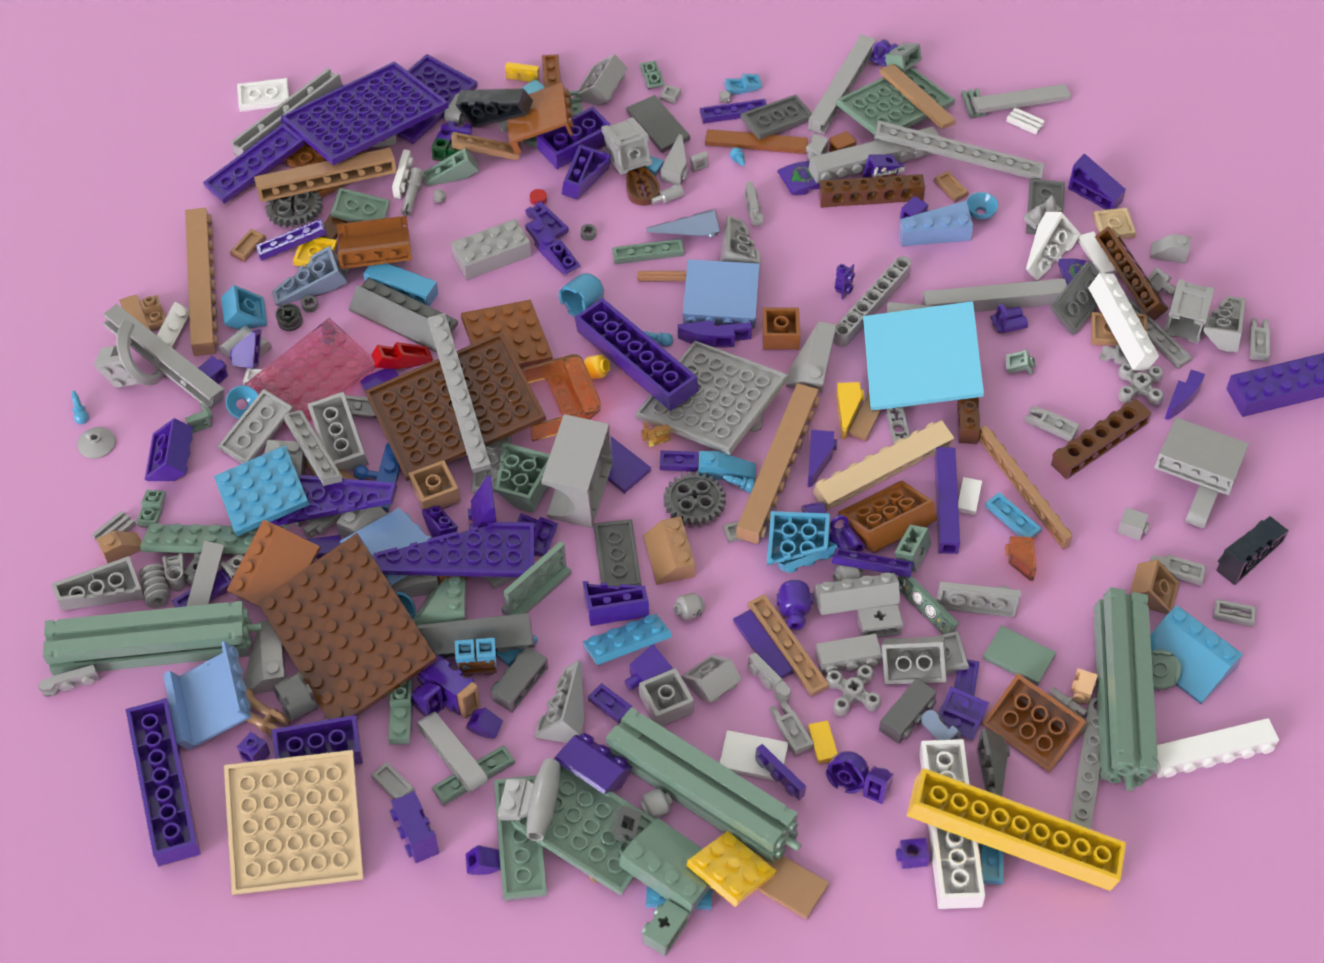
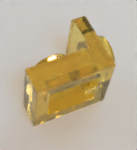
M646 421L643 422L641 436L643 441H647L649 447L671 441V430L668 424L650 429Z

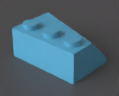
M771 511L767 565L828 551L830 514Z

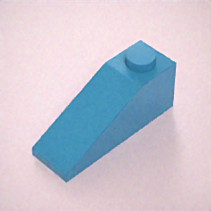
M699 451V476H702L705 472L706 478L713 476V480H725L723 478L724 475H732L741 479L744 476L747 479L753 478L756 480V463L719 451Z

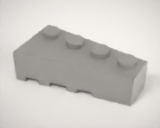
M129 556L51 584L62 611L145 599Z

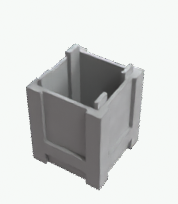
M633 117L626 119L627 121L601 127L606 144L605 153L612 155L611 163L621 175L632 169L653 165L648 147L649 135Z
M1178 279L1164 331L1171 337L1177 336L1189 339L1188 341L1199 343L1215 288L1203 287Z

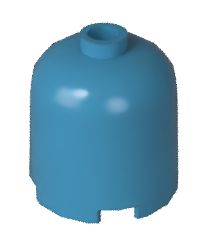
M583 273L564 285L559 290L558 297L561 305L565 304L569 309L567 312L575 317L604 297V287L596 276Z

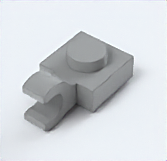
M1156 267L1148 279L1158 292H1162L1165 289L1174 295L1176 287L1169 283L1172 278Z
M1115 345V348L1103 346L1100 360L1108 361L1114 359L1113 363L1115 364L1129 363L1120 345Z

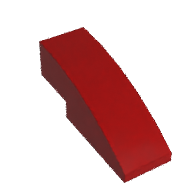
M396 342L393 347L376 345L371 354L375 367L383 369L409 368L433 361L428 347Z

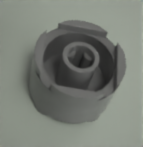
M300 672L273 686L278 702H281L282 709L291 722L318 709L315 700L310 697L313 695V692L308 684H303L305 682Z

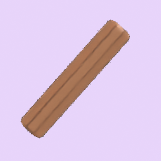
M638 271L637 280L686 281L687 271Z

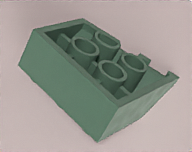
M503 442L495 491L515 508L534 513L548 488L547 485L542 484L541 480L550 454Z
M453 576L441 581L426 596L413 617L416 625L466 620L467 591L465 577Z

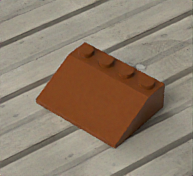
M902 480L838 511V515H844L848 518L849 526L854 529L863 541L865 548L872 553L903 538L910 524L927 527L937 521L934 501Z
M263 519L226 591L259 606L257 603L259 600L313 564L321 547Z
M1017 673L982 722L983 725L994 733L1003 736L1005 741L1048 772L1055 768L1089 725L1087 721L1019 673Z

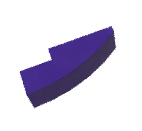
M1191 369L1186 383L1178 380L1165 419L1169 420L1178 415L1193 401L1202 385L1204 373Z

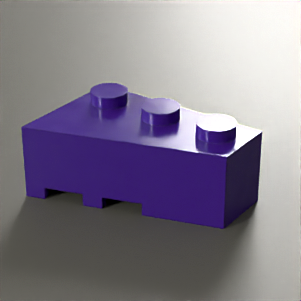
M579 144L564 179L561 194L578 200L609 169L612 155Z
M1085 153L1073 165L1068 186L1070 191L1105 210L1116 209L1123 202L1126 189Z
M583 581L584 600L590 626L643 618L649 615V600L645 586L628 584L608 586L607 583L601 582V585L589 584V581Z
M436 655L438 660L418 673L417 679L422 685L425 683L439 685L446 708L460 715L457 694L474 682L472 678L465 679L461 676L463 674L461 670L457 669L454 671L448 661Z
M415 791L392 800L393 809L389 811L393 822L398 821L400 827H397V831L401 840L405 839L407 845L404 847L408 857L413 856L415 863L440 854L436 834L429 826L430 822L423 812V807Z

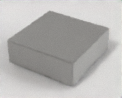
M666 85L660 94V100L675 104L681 95V89Z
M706 151L690 157V169L692 172L708 167V153Z

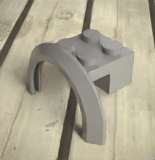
M122 319L117 331V347L114 345L101 348L93 366L116 388L136 384L155 385L164 378L165 374L156 369L153 374L148 375L136 366L130 352V337L135 324L125 319Z

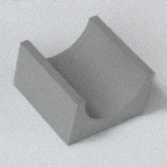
M566 414L563 415L541 480L543 485L555 488L547 513L548 518L589 528L593 527L613 465L609 424Z

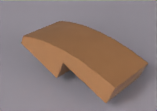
M158 295L141 299L140 302L150 331L161 328L165 315Z

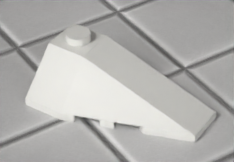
M1046 212L1038 225L1026 270L1035 280H1039L1055 261H1059L1066 251H1070L1080 236L1079 231L1062 212Z

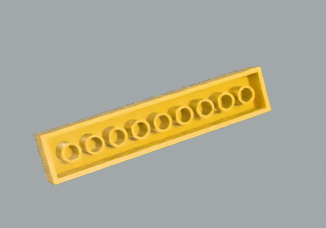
M925 768L920 771L914 781L907 811L908 817L1109 891L1121 880L1126 842Z

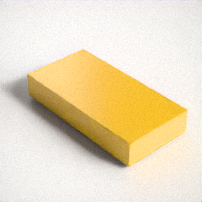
M822 721L808 724V731L814 744L813 749L817 763L830 762L838 753L829 722Z

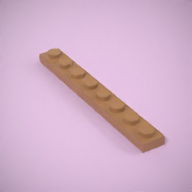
M987 425L980 427L979 442L1063 550L1070 547L1072 540L1070 529L1065 527L1059 515L1053 512L1048 501L1043 499L1037 487L1029 481L1027 474L1018 467L1016 460L1008 454L1006 447L997 440L995 433L992 430L990 431Z

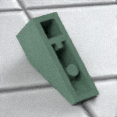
M463 148L424 171L425 185L433 186L468 178L479 171L476 158L466 148Z

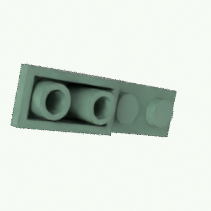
M413 678L390 693L389 744H410L413 716L411 698Z

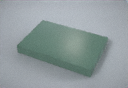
M339 187L331 211V217L349 222L386 218L390 200Z
M1001 625L984 653L983 659L1014 675L1019 673L1028 681L1038 686L1053 661L1056 652Z

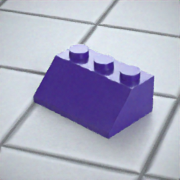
M173 418L153 433L144 480L176 481L186 474L188 470L187 461L190 456V443L193 440V427Z
M586 733L573 736L554 758L563 767L603 794L621 789L633 768L627 763L628 761L625 758L614 755L610 752L611 749L602 744L599 745L591 735Z

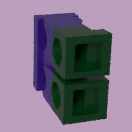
M453 121L442 124L441 130L431 146L432 160L443 161L460 151L452 147V133L472 135V126L465 124L463 127H457V124Z

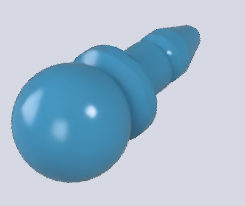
M738 147L733 148L730 151L731 159L739 163V165L745 166L743 151Z
M643 331L663 347H669L673 343V337L669 333L662 334L658 332L656 334Z
M73 390L71 398L74 409H72L74 420L78 424H84L89 420V414L85 411V406L81 405L78 394Z
M732 475L723 476L727 482L738 485L739 489H744L747 493L752 492L756 482L755 479H747L744 476L742 479Z

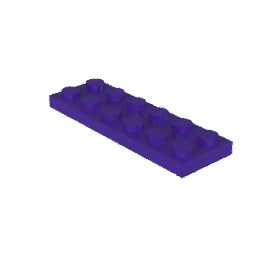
M283 123L206 179L203 184L225 204L254 183L255 176L264 175L304 146L305 142Z

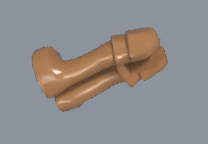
M247 688L246 696L251 708L265 715V718L263 719L250 711L251 718L246 721L272 736V729L279 728L274 725L275 722L281 726L288 727L290 719L283 712H279L276 708L268 707L255 698L254 692Z

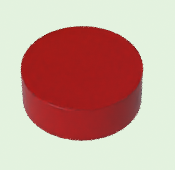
M535 189L530 192V202L533 205L539 201L543 204L546 203L547 193L544 190Z

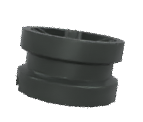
M288 303L277 309L275 313L276 320L282 330L294 331L302 326L303 317L297 305Z

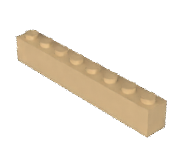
M942 420L937 423L931 422L925 429L914 431L910 437L897 440L893 446L883 447L879 453L866 456L860 463H852L846 470L835 472L827 480L825 478L821 479L816 483L813 494L818 502H823L827 511L934 455L936 447H949L954 437Z

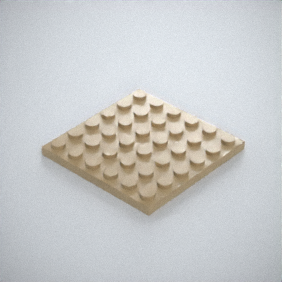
M353 750L224 765L232 895L364 880Z

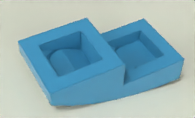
M743 74L741 79L725 78L724 81L726 91L730 92L731 95L744 94L762 88L758 74Z

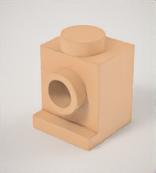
M1077 669L1071 691L1074 692L1073 701L1088 705L1097 674Z

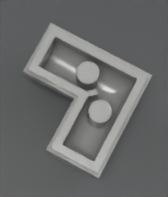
M244 325L219 346L220 352L230 358L231 349L253 332V330ZM261 337L260 357L272 348L271 343Z

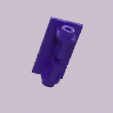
M845 264L837 266L835 290L838 293H842L841 299L850 294L854 288V264L850 268L845 266Z

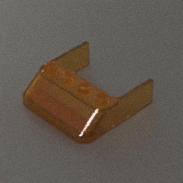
M571 354L521 368L528 383L539 380L548 381L562 415L561 417L531 426L532 441L557 435L564 414L590 420L600 412V398L581 356Z

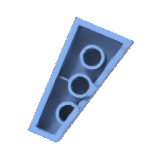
M967 201L900 219L899 238L901 246L971 241L973 223Z

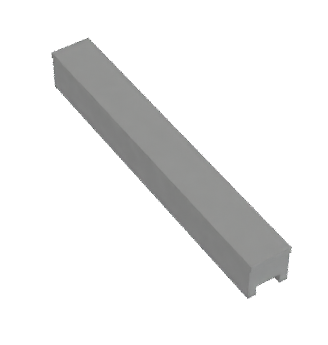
M864 34L860 35L810 116L808 131L821 135L826 133L840 110L836 105L837 99L851 92L869 62L876 39Z
M330 68L320 73L231 141L234 154L236 156L241 155L282 125L283 122L280 116L340 88L343 85L340 74L332 73Z
M1064 278L923 291L922 304L942 306L973 301L974 312L997 310L999 304H1003L1006 309L1018 306L1021 308L1047 306L1055 302L1067 287Z
M115 304L103 313V316L107 319L103 326L116 336L122 319L134 323L135 326L130 337V347L196 400L204 403L206 408L211 409L220 401H223L224 388L118 304Z

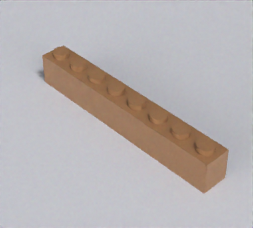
M391 148L357 154L335 165L325 161L255 176L254 179L260 202L389 175L397 173Z

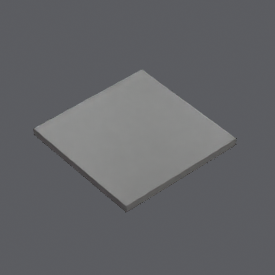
M694 341L679 359V362L697 376L699 392L672 411H669L650 395L635 413V417L730 455L789 380V376L783 372Z

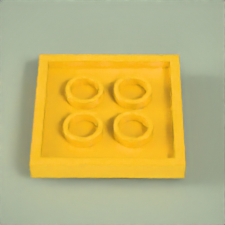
M728 831L691 857L686 864L690 870L735 907L773 878L776 873L773 867Z

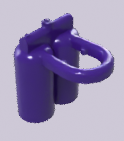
M884 39L877 42L869 61L886 67L885 55L899 45L895 43L890 45Z
M999 304L997 312L990 316L993 322L992 326L996 327L998 333H1009L1028 328L1027 318L1023 316L1020 306L1006 309L1003 304Z
M844 515L834 517L830 522L831 532L829 541L837 544V547L840 549L862 552L865 544L854 529L849 526L848 518ZM838 520H844V527L835 528L834 526Z

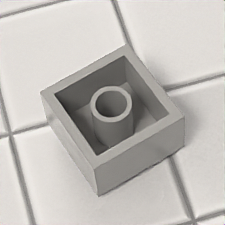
M676 668L639 683V696L651 719L657 724L663 726L694 713V700Z

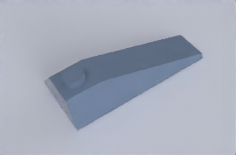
M715 208L693 214L692 217H682L673 222L668 221L650 226L646 230L647 232L707 235V238L717 235V232L720 231V226Z
M331 246L315 253L310 257L311 261L304 267L301 265L298 268L299 272L292 278L288 277L272 291L277 306L302 300L307 295L316 296L331 292L348 283L345 271L340 269L339 260Z

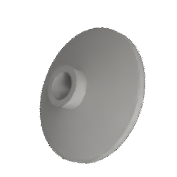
M95 427L85 431L79 437L77 447L84 457L98 459L108 455L114 449L116 439L109 429Z

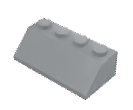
M344 392L307 404L318 438L337 469L351 471L359 465L365 466L369 464Z
M894 573L863 576L857 579L847 578L837 582L827 581L815 585L813 598L821 615L899 604V581Z

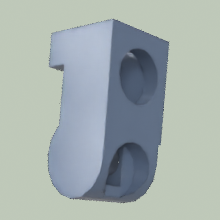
M929 710L922 715L923 725L937 740H957L962 735L955 726L952 725L948 728L943 723L941 715L935 711Z

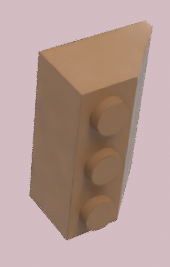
M681 516L662 520L643 535L657 585L695 577V562Z

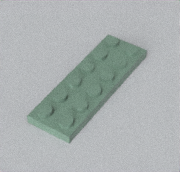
M149 524L140 547L141 552L201 553L204 541L224 545V554H246L259 527L236 536L232 525Z
M536 775L506 779H526L534 783ZM506 779L494 780L503 900L547 896L543 846L514 828L516 820L499 819L498 811Z

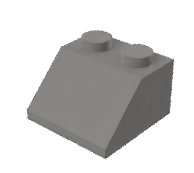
M380 506L343 513L337 521L339 535L346 538L388 513Z
M713 654L681 676L683 681L701 700L708 702L718 700L721 694L732 690L742 680L731 659Z

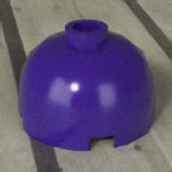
M843 751L831 759L827 765L826 776L835 788L838 789V786L847 789L845 793L856 794L865 785L869 766L866 760L859 754L852 751Z

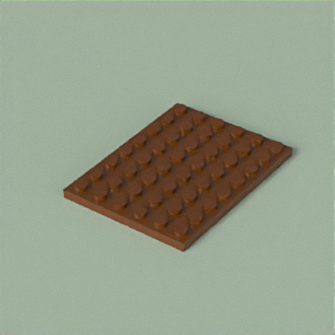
M502 332L457 351L485 447L547 420ZM439 359L365 390V394L406 481H409L408 473L442 460L447 464L467 455Z
M358 533L257 602L304 681L310 686L313 696L328 720L352 715L357 717L438 660V657Z

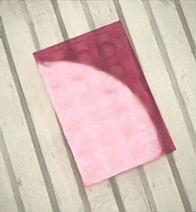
M329 317L244 385L253 388L258 395L263 389L267 390L293 406V412L302 410L307 420L310 421L312 417L307 404L341 392L345 393L376 368L375 359ZM284 422L283 425L289 429L286 422Z

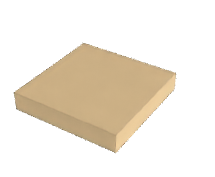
M1127 208L1093 211L1092 216L1098 233L1107 226H1110L1119 234L1121 239L1136 237V231Z

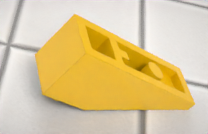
M860 382L837 383L836 398L842 439H846L859 412L861 401H864V389H860Z

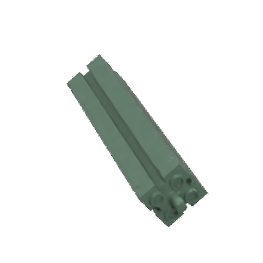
M1110 587L1103 595L1104 600L1099 599L1093 607L1095 614L1094 635L1100 767L1102 768L1100 776L1101 779L1108 780L1111 783H1120L1124 780L1126 790L1133 791L1134 787H1140L1148 777L1158 770L1149 606H1147L1148 595L1132 592L1129 595L1123 589Z
M242 601L58 619V621L47 620L45 621L44 629L46 640L43 645V657L46 663L49 664L52 676L90 665L95 666L97 672L207 661L223 653V641L234 646L238 650L240 657L249 656V648H252V638L249 636V632L262 631V623L252 624L251 619H249L248 608H244Z
M631 707L622 717L620 725H616L606 736L607 746L611 749L610 752L625 758L628 761L627 763L633 767L630 771L654 788H660L664 793L668 792L671 799L723 833L726 831L730 832L749 849L764 857L771 864L776 859L782 858L786 851L785 845H788L797 852L800 850L802 844L796 841L798 836L797 827L799 825V822H797L798 813L787 808L779 800L650 718L639 714L634 708Z

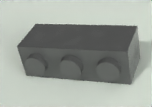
M528 646L523 652H519L511 667L508 666L500 681H496L491 688L492 700L513 713L548 669L547 657Z
M916 678L880 720L879 731L898 744L903 739L907 740L912 734V728L915 724L919 725L922 722V715L927 710H932L936 705L935 697L937 691Z

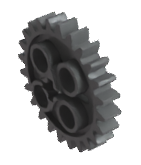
M311 191L267 201L265 207L267 217L270 222L273 221V225L278 224L279 227L285 225L286 229L292 226V229H294L295 225L301 227L303 223L307 225L308 221L314 222V218H318V214L322 213L323 203L319 193Z
M689 471L688 476L681 473V479L674 477V482L669 481V487L665 488L664 507H666V513H670V518L681 516L684 526L690 523L691 528H693L694 524L697 523L701 527L702 522L708 526L709 520L715 522L716 516L721 517V511H724V506L726 505V492L723 491V485L719 486V480L713 481V476L706 478L705 472L702 476H699L698 471H696L695 475H692Z

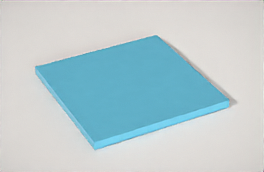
M973 301L863 316L871 411L984 396Z

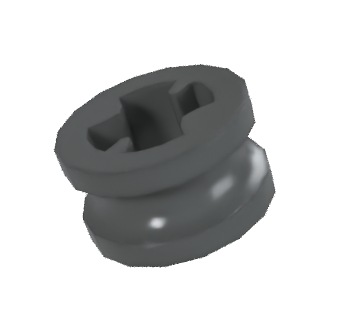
M592 224L583 225L581 227V238L586 241L593 240L596 237V227Z
M307 295L302 298L301 305L305 312L310 313L317 310L318 303L316 297Z

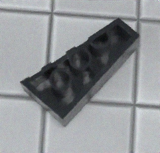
M524 88L461 90L455 105L470 125L475 128L528 115L533 100Z
M1271 516L1264 521L1261 520L1256 527L1224 550L1218 559L1219 565L1216 571L1233 585H1236L1284 542L1289 530Z

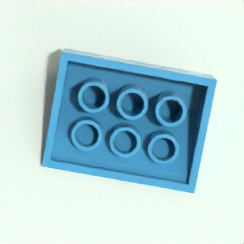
M1178 605L1164 617L1150 635L1151 651L1163 649L1173 653L1179 660L1181 676L1175 685L1200 704L1238 667L1243 656L1240 651Z

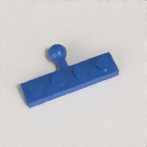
M386 443L379 472L370 471L366 466L359 465L354 469L353 474L359 480L372 478L376 479V481L397 483L400 466L389 443ZM391 504L382 505L380 507L384 511L389 512Z

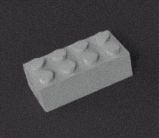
M516 219L451 242L452 257L466 280L531 257L530 241Z

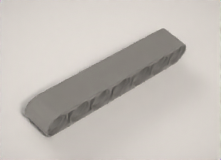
M898 257L838 322L834 336V343L837 346H847L864 328L863 316L875 315L907 280L911 268V260L908 257Z

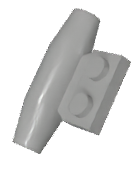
M545 759L534 783L526 779H506L498 811L499 819L520 820L527 816L526 836L533 841L543 840L553 818L559 791L560 763L555 759Z

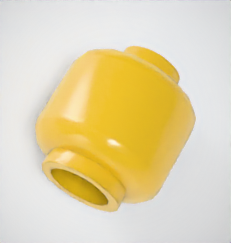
M600 354L586 357L582 365V372L591 380L604 378L610 371L609 360Z

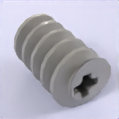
M161 564L144 566L141 568L139 576L146 605L151 608L163 607L167 604V599L170 597L164 567Z

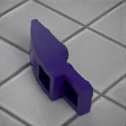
M540 217L525 224V229L535 241V247L557 270L567 275L580 267V264L562 240H557Z
M714 320L677 324L678 339L688 343L698 341L711 347H735V341L751 339L752 325L751 322L715 326Z
M440 506L422 509L423 518L432 538L457 532L458 526Z

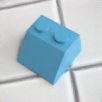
M233 285L221 297L225 325L240 330L244 325L250 329L267 325L264 297L236 285Z

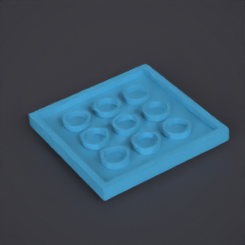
M286 445L214 476L236 536L260 527L263 519L272 522L310 505Z

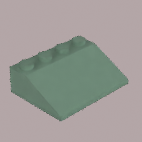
M658 817L637 835L621 854L619 864L621 868L665 899L689 912V916L712 888L686 866L688 860L701 851L702 848Z

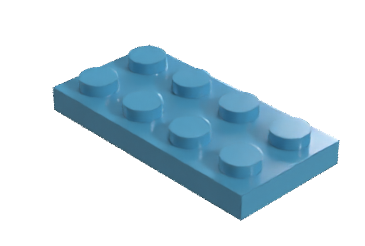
M654 614L647 615L635 622H629L617 629H610L601 635L591 636L582 642L585 650L596 665H600L671 638L672 635L670 629L660 617Z

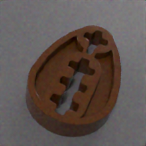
M644 166L627 172L626 191L629 200L641 206L651 205L652 198L660 195V184L657 178ZM641 184L644 186V191L646 192L647 198H646L645 196H643V190H641Z

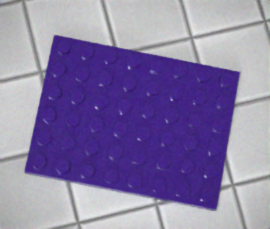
M394 61L280 117L286 126L300 136L328 162L335 165L365 149H369L379 142L385 141V139L393 135L399 134L407 128L413 127L421 121L427 120L435 114L441 113L443 110L448 109L449 105L445 99Z

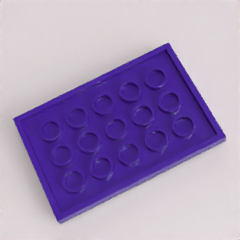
M428 54L408 70L409 73L445 99L448 105H450L454 97L461 90H474L478 87L476 80ZM445 110L415 124L413 127L401 131L397 135L414 144L444 117Z

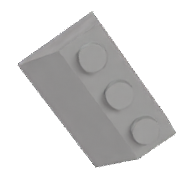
M615 54L594 64L577 90L579 95H574V98L580 97L581 101L596 106L607 103L612 98L611 94L618 88L617 84L625 77L626 65Z
M945 636L883 640L882 655L885 684L913 683L916 678L923 683L947 681Z

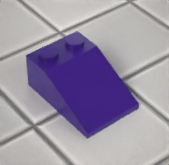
M491 476L486 477L471 499L468 518L473 521V524L469 525V530L472 527L477 526L480 528L488 526V523L496 522Z

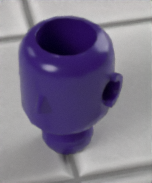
M789 580L780 586L778 594H776L777 605H779L781 613L787 617L788 627L792 630H800L805 626V616L809 613L811 605H813V593H810L809 586L805 582Z

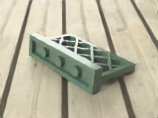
M560 541L504 590L505 605L501 608L503 614L515 615L530 612L572 574L571 569L566 566L564 543Z

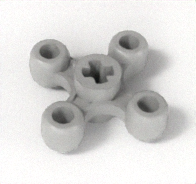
M1124 363L1120 366L1118 371L1120 379L1128 380L1131 384L1120 389L1118 397L1121 402H1131L1134 395L1139 397L1145 395L1151 405H1160L1164 396L1163 392L1160 389H1154L1151 383H1157L1162 379L1163 370L1161 367L1152 366L1148 373H1135L1129 363Z
M863 665L859 667L857 677L849 678L848 680L844 679L837 670L828 672L826 681L829 687L832 689L838 688L843 693V696L837 698L833 704V711L836 715L845 716L849 712L850 704H855L859 701L869 711L879 709L881 705L880 696L877 693H868L864 689V685L871 682L873 678V669L870 666Z

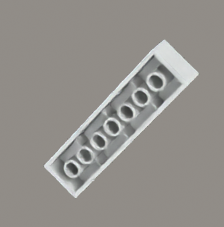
M963 739L921 741L919 750L921 770L925 768L970 785ZM928 824L938 909L982 907L985 892L978 842Z

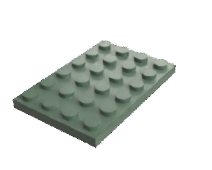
M913 67L903 72L942 108L947 109L954 105L955 99ZM884 77L836 101V105L874 135L878 120L908 128L928 118Z
M560 764L559 791L553 818L543 840L536 842L622 896L635 877L619 866L620 857L634 838L622 842L614 838L615 835L610 833L615 816L614 811L624 805L642 812L636 836L655 819L613 792L603 794ZM527 816L516 820L513 826L525 835L527 833Z

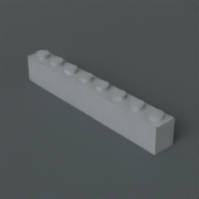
M933 126L917 130L939 136ZM877 140L810 157L808 170L815 182L819 183L821 180H833L864 172L870 154H892L897 163L934 153L884 140Z

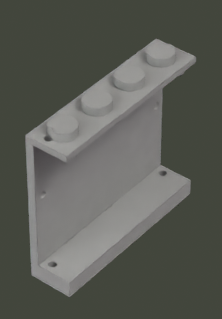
M1176 417L1154 468L1229 495L1249 443Z

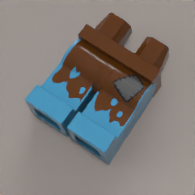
M495 638L476 639L477 651H475L473 639L455 641V658L459 670L463 672L461 676L493 675L497 673Z

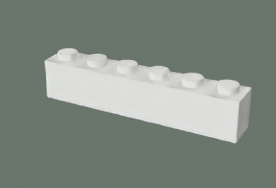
M1099 273L1088 288L1132 369L1147 371L1159 357L1155 346L1148 337L1115 275Z
M1269 718L1160 744L1157 745L1158 757L1156 760L1158 761V770L1155 773L1157 778L1164 776L1169 778L1184 771L1185 773H1190L1196 770V768H1210L1217 763H1230L1241 757L1247 759L1262 752L1267 754L1275 749L1279 738Z

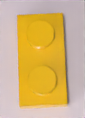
M506 62V79L532 82L536 79L539 82V66Z

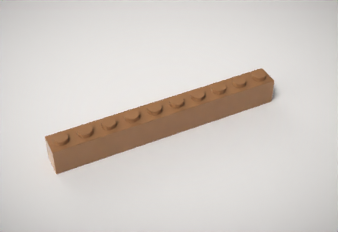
M206 207L185 210L191 347L194 356L216 354V346H219L218 335H215V332H218L217 321L214 320V318H217V309L214 307V304H217L216 294H213V291H216L215 280H212V277H215L214 266L212 267V264H215L213 253H211V251H214L213 240H210V238H213V230L210 227L213 221Z
M797 383L738 522L737 538L759 544L761 537H765L767 532L766 524L767 522L770 523L771 511L773 507L777 508L780 498L778 495L783 493L786 484L784 482L785 478L789 479L791 474L790 466L796 462V451L801 449L803 444L802 437L807 435L809 429L807 424L812 422L815 413L813 410L819 406L820 397H818V389Z

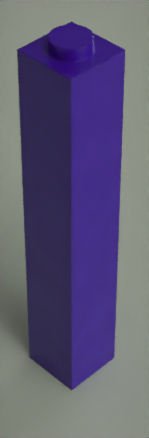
M936 447L934 462L938 553L958 554L960 528L956 448Z

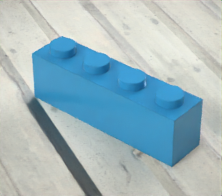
M388 263L370 265L364 272L365 281L370 278L427 306H430L438 295L436 281Z

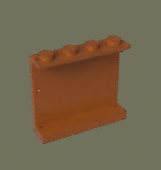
M563 83L530 93L529 96L533 102L528 115L507 120L509 143L515 155L522 153V140L566 126L570 136L573 135V113L571 111L572 104L569 99L571 95Z
M406 216L336 224L340 269L412 260Z

